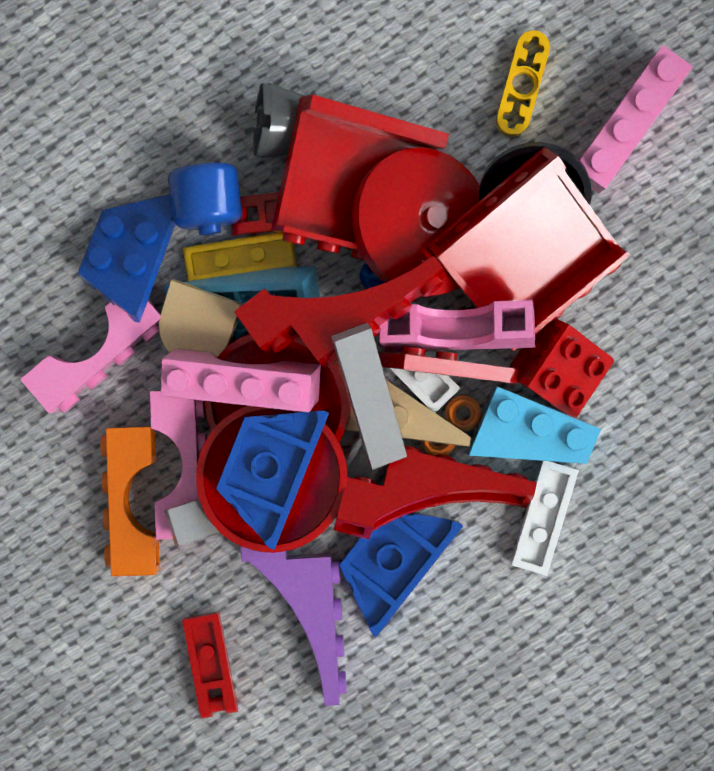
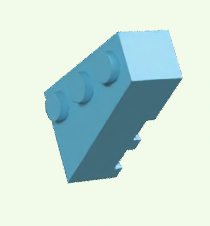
M493 386L466 454L469 456L587 464L601 429L498 386Z

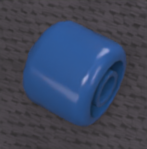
M221 162L193 164L176 168L168 175L172 216L174 223L179 228L199 230V235H213L221 233V227L232 225L241 219L242 204L239 180L234 165Z

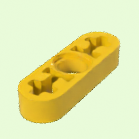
M531 30L521 35L515 47L496 116L498 130L508 137H516L524 133L531 120L550 51L549 40L540 31ZM531 40L538 41L537 47L542 49V53L537 52L531 65L532 67L538 66V72L528 66L516 65L517 61L525 64L528 50L523 48V44L529 45ZM517 75H527L533 82V88L529 93L519 94L514 90L512 81ZM508 96L515 101L529 102L528 107L523 104L520 105L518 118L523 120V124H516L514 129L509 128L508 121L503 119V114L509 115L514 105V102H507Z

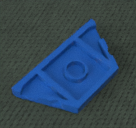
M170 194L102 210L78 271L79 276L86 284L94 290L100 291L103 297L110 303L119 306L134 322L140 323L175 227Z
M322 410L245 417L216 489L270 549L275 550L329 412Z
M416 512L404 515L374 530L371 533L370 539L360 537L339 563L372 635L378 636L463 527L459 521Z

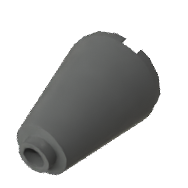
M271 83L260 84L255 105V113H257L256 128L253 127L254 156L267 158L288 154L299 99L305 95Z

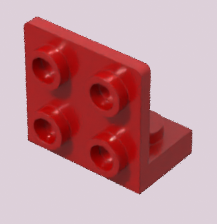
M557 319L540 329L535 334V347L521 348L508 368L519 369L517 383L532 390L564 414L576 419L614 363V359L571 325Z

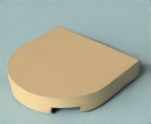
M176 279L171 280L160 315L162 318L159 320L160 337L165 348L170 353L175 349L209 352L217 358L232 341L239 319L234 311L242 306L243 303Z

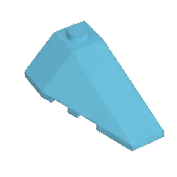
M315 266L280 267L184 282L243 304L264 288L271 295L297 298L320 297ZM170 284L164 286L165 297ZM238 319L234 332L235 340L249 333L240 319Z

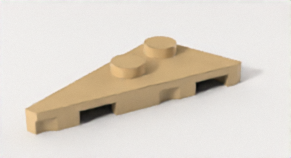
M386 380L402 438L470 447V436ZM351 406L350 419L346 431L359 432Z

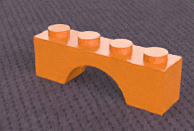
M151 426L106 428V435L101 436L100 442L102 457H107V472L102 474V490L104 494H108L109 508H105L103 512L104 530H109L110 545H106L104 550L105 566L111 567V577L156 575L160 571L159 540H156V533L144 528L135 519L129 504V492L133 480L141 470L157 462L156 430L151 429Z

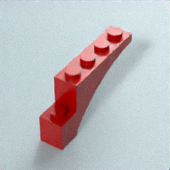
M433 256L413 270L395 279L349 294L317 298L282 297L271 295L264 288L236 309L234 313L258 346L267 354L271 351L276 353L286 348L293 341L291 336L297 333L323 367L329 363L331 366H334L339 362L331 336L368 323L375 337L381 331L379 326L392 317L393 320L402 317L412 308L410 303L423 294L424 297H427L437 291L443 285L441 280L446 277V274L441 264Z
M404 446L407 457L387 464L382 486L377 485L375 481L367 477L359 476L354 479L347 477V487H344L333 530L370 539L371 533L374 530L404 515L425 508L451 503L487 502L527 508L535 495L537 482L529 481L524 475L518 473L502 474L492 471L486 465L472 464L470 466L456 462L453 457L447 455L431 456L421 453L415 447Z

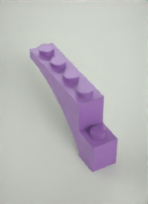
M241 546L242 562H250L279 590L304 628L317 661L325 706L340 705V694L347 693L346 671H339L338 657H345L343 634L336 635V620H342L341 598H334L333 584H340L339 561L332 562L331 553L288 555V551L275 553L259 552Z

